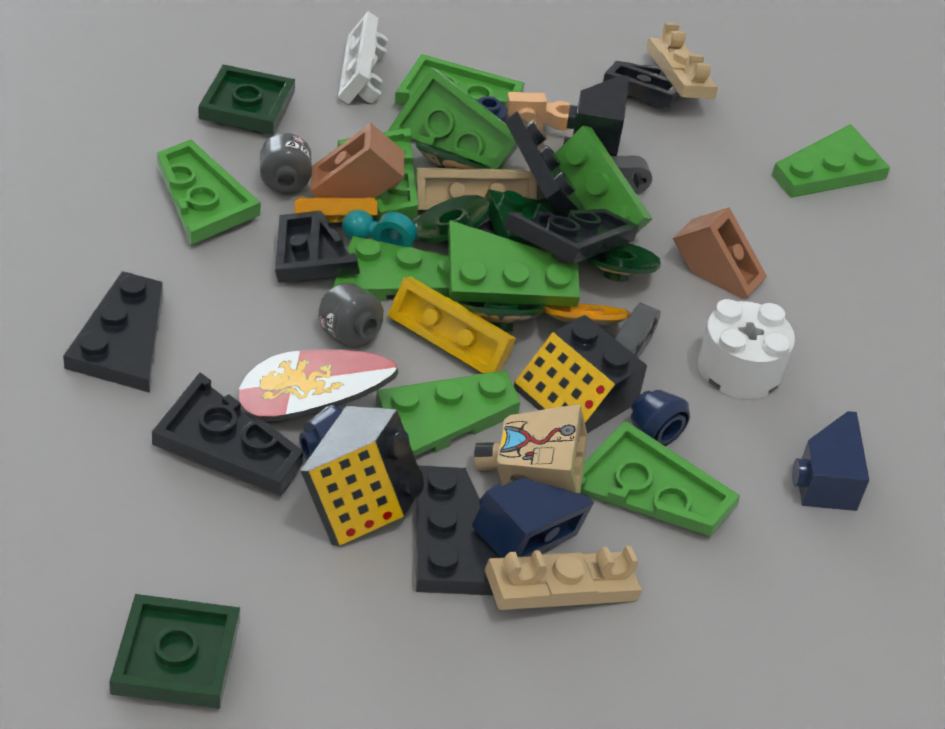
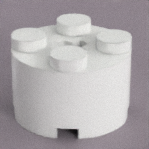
M731 299L719 301L716 309L709 317L698 355L697 365L701 376L707 382L711 378L714 382L721 385L720 392L738 399H760L767 396L772 388H778L782 382L795 343V334L790 323L785 319L786 313L784 309L774 303L761 305L746 301L736 302Z

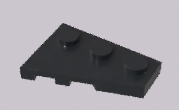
M518 112L507 118L505 123L545 198L563 217L568 216L569 210H585L575 194V187L565 173L560 170V160L548 145H544L543 142L547 140V137L537 122L532 120L528 123Z
M607 209L569 210L567 217L556 216L549 211H539L536 213L535 219H527L520 212H513L507 214L504 229L551 252L555 260L564 264H575L634 241L639 225Z
M121 271L63 355L64 369L150 393L151 371L155 358V342L159 329L163 299V282Z
M199 372L152 430V445L281 496L303 464V450L264 420L255 421L241 410V403L230 394L225 397L211 387V380L201 372Z
M418 465L423 474L424 486L420 495L416 497V592L494 596L485 573V567L490 558L501 557L472 527L481 506L479 505L480 498L466 468Z

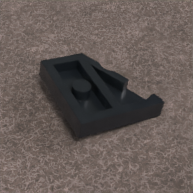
M615 61L604 74L603 82L621 75L629 76L627 97L633 96L645 100L648 105L655 108L666 107L670 109L680 97L665 75H660L661 69L659 66Z
M321 211L279 215L275 264L278 283L360 274L357 256L354 253L350 254L344 247L343 238L335 229L330 228L328 219Z

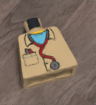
M581 404L509 415L504 420L500 442L476 443L474 461L477 471L498 470L502 486L517 479L526 478L580 494L588 441Z

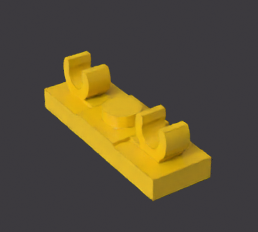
M413 277L403 278L387 315L483 374L501 371L515 346V337Z

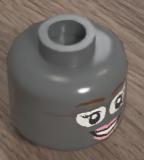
M280 133L270 137L263 144L260 151V176L266 186L280 193H293L301 190L308 184L312 176V153L307 142L300 136L291 133Z
M342 283L336 285L322 298L318 320L324 331L344 345L359 347L374 339L380 331L384 318V309L380 300L360 286L352 283Z

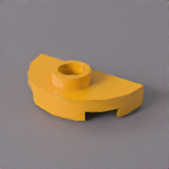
M370 196L366 198L299 197L294 201L295 213L321 211L329 222H342L347 213L358 209L364 210L370 215H378V201Z

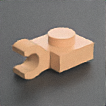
M508 92L506 108L509 117L518 112L528 123L535 120L542 130L543 124H548L557 130H569V128H566L570 108L569 102H547L545 93Z

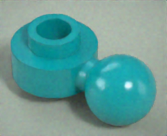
M358 209L347 213L342 221V231L349 240L352 239V236L364 239L373 237L374 240L379 242L412 247L417 238L415 224L410 218L398 212L385 213L377 222L373 220L368 212Z

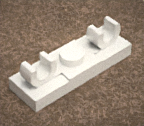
M369 11L347 38L338 98L347 104L357 94L365 101L373 104L381 94L378 87L382 84L383 80L376 74L371 73V70L376 62L386 53L387 50L384 46L388 39L383 34L377 32L378 17Z

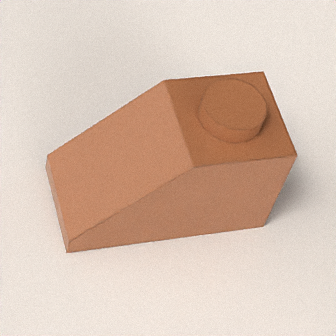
M370 123L312 166L310 192L316 197L366 198L370 196L376 198L384 191L394 189L404 178V151Z
M730 207L693 218L672 238L678 247L679 253L693 274L740 298L749 297L767 277Z

